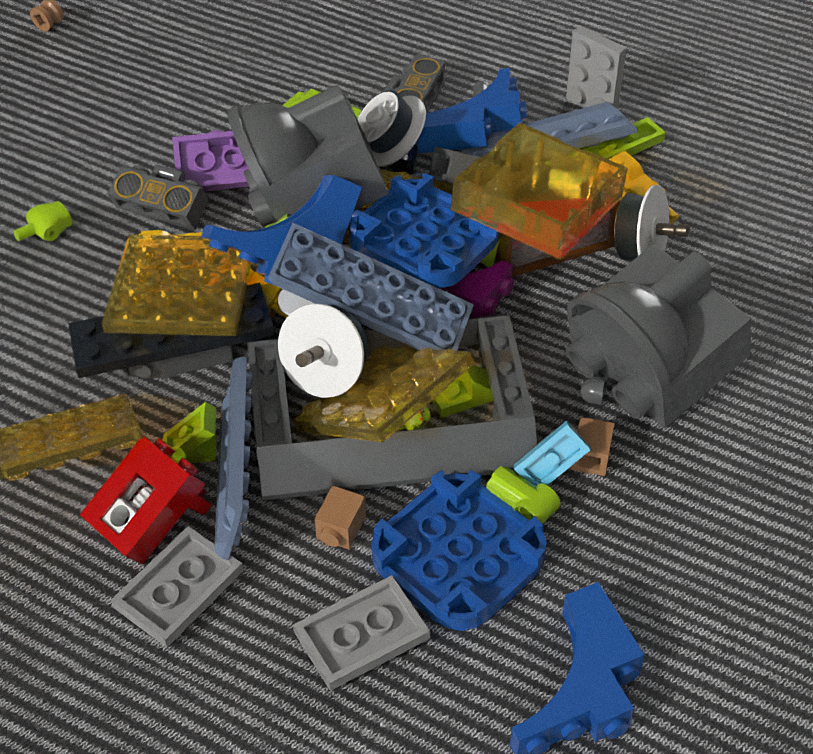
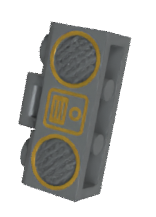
M415 55L410 64L406 63L404 65L402 76L394 74L384 91L394 90L401 97L415 96L424 103L426 113H428L445 83V60Z
M122 165L107 193L116 208L194 231L209 201L200 184L192 180H186L184 183L185 172L161 165H156L151 175L146 168L140 165H134L133 168Z

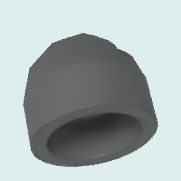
M589 378L584 381L580 391L582 398L588 403L602 405L605 379Z

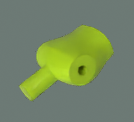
M56 201L31 208L26 214L28 224L13 230L17 241L35 234L46 241H54L64 229L72 226L73 223L65 206L61 202Z

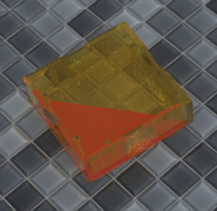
M519 123L502 137L489 153L475 160L454 178L451 210L561 260L622 199L628 168L592 152L572 147L556 137Z

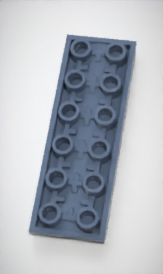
M605 102L522 124V129L493 132V135H488L487 146L457 149L456 151L486 158L489 174L523 152L542 161L548 156L568 154L574 149L585 146L594 147L599 145L600 142L611 139H623L629 134L637 133V128L613 104Z
M293 222L268 276L271 283L279 288L315 304H324L342 309L354 316L360 324L444 361H453L474 305Z
M239 357L233 361L230 386L227 388V396L223 400L220 416L214 551L219 557L229 560L232 546H239L242 525L239 522H246L249 501L243 499V494L247 493L249 485V473L243 472L244 467L247 468L250 456V446H245L244 441H248L251 421L245 420V416H249L251 407V396L246 395V392H249L252 380V372L246 371L247 357Z

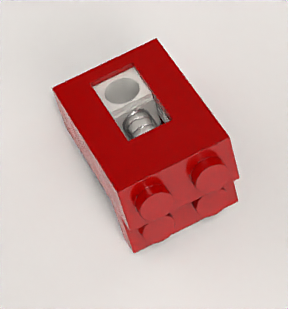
M143 435L80 513V516L125 557L141 564L145 563L188 507L204 516L212 506L203 497L206 492L203 488L206 484L195 476L199 469L183 457L179 461L172 456L176 450L162 439L158 438L156 442H153ZM130 515L128 522L124 525L126 518Z

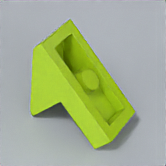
M459 360L457 377L428 386V395L441 418L493 401L487 370L464 360Z
M204 402L163 434V441L176 450L172 455L176 460L179 461L182 457L190 463L212 462L215 460L216 407Z

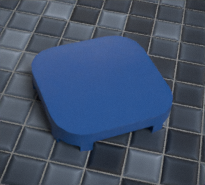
M425 173L422 174V179L402 180L401 175L392 178L391 189L388 191V195L379 198L364 212L355 209L350 220L349 244L353 250L436 288L453 286L480 263L497 245L500 236V230L497 228L502 222L500 220H495L494 222L480 215L488 207H496L489 201H485L480 207H477L433 187L434 176ZM478 208L470 216L457 211L458 209Z
M442 470L431 476V485L388 522L381 518L374 527L371 553L374 568L381 577L385 579L392 575L406 597L432 620L447 629L464 631L477 628L487 622L539 573L544 565L547 542L543 533L542 523L535 516L529 521L491 493L490 490L481 484V475L469 470L468 475L460 473L444 475Z

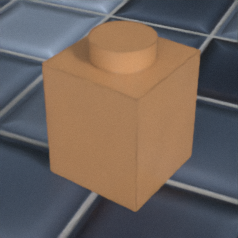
M580 417L577 432L590 445L591 450L571 466V470L602 476L606 475L615 423Z
M332 486L315 517L316 538L326 545L332 547L339 546L350 550L366 518L365 496Z

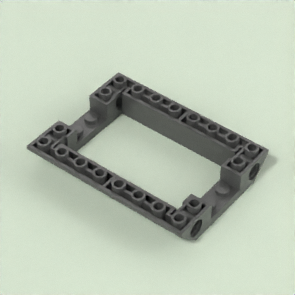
M496 314L469 317L459 347L476 345V335L478 337L479 361L481 368L487 370L494 401L493 421L292 443L284 366L281 363L278 351L279 337L248 341L262 501L325 494L329 492L332 486L351 491L431 482V476L442 470L444 475L453 473L468 475L469 470L483 476L492 475L500 466H507L516 472L514 464L537 446L535 416L510 315ZM363 328L368 342L367 356L420 351L376 330Z

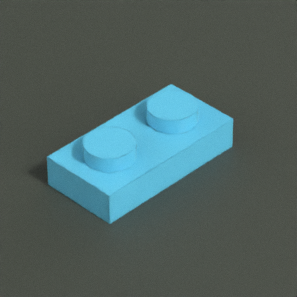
M565 421L514 464V470L534 486L540 483L548 486L588 453L591 448L568 421Z

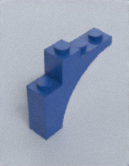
M510 68L499 69L498 75L492 84L473 98L446 109L426 113L424 127L417 139L419 153L434 152L435 146L449 150L487 146L488 135H493V132L522 129L523 118L528 117L526 101H521L516 77L511 78Z
M323 175L322 181L310 199L298 211L283 221L266 228L251 231H233L214 225H205L201 237L210 240L209 247L225 253L228 252L229 248L240 252L238 258L253 264H257L258 260H260L256 272L265 275L264 282L273 285L268 276L292 222L342 244L362 187L335 175Z
M599 582L565 595L562 615L566 620L572 641V666L566 680L550 702L526 721L512 727L510 747L514 754H542L551 744L563 739L566 741L574 740L580 737L586 729H588L595 742L606 737L608 739H615L623 735L630 727L634 708L620 685L628 684L638 677L644 653Z

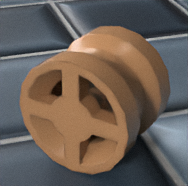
M43 0L41 6H35L30 10V17L33 23L42 31L50 30L53 27V23H59L64 18L61 7L54 0Z

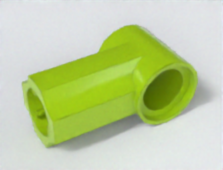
M507 466L498 467L487 483V489L529 521L535 516L543 524L561 505L558 495L549 486L541 483L534 486Z

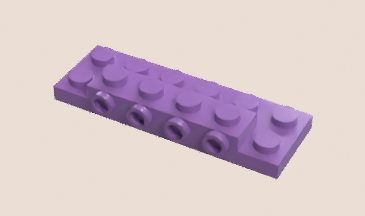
M214 130L207 134L172 137L175 169L185 172L184 183L186 180L195 181L202 186L204 192L249 187L244 175V171L249 168L240 151L233 131L223 132Z

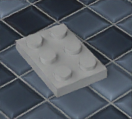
M580 25L574 29L566 99L583 108L610 102L618 109L626 47Z
M188 526L111 599L114 609L165 647H168L243 572V566L240 561L231 555L229 560L219 557L214 551V543Z
M392 575L293 624L295 635L330 691L430 639V630Z

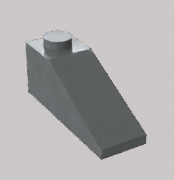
M229 345L129 367L128 369L130 376L163 379L232 362L234 358L233 347Z

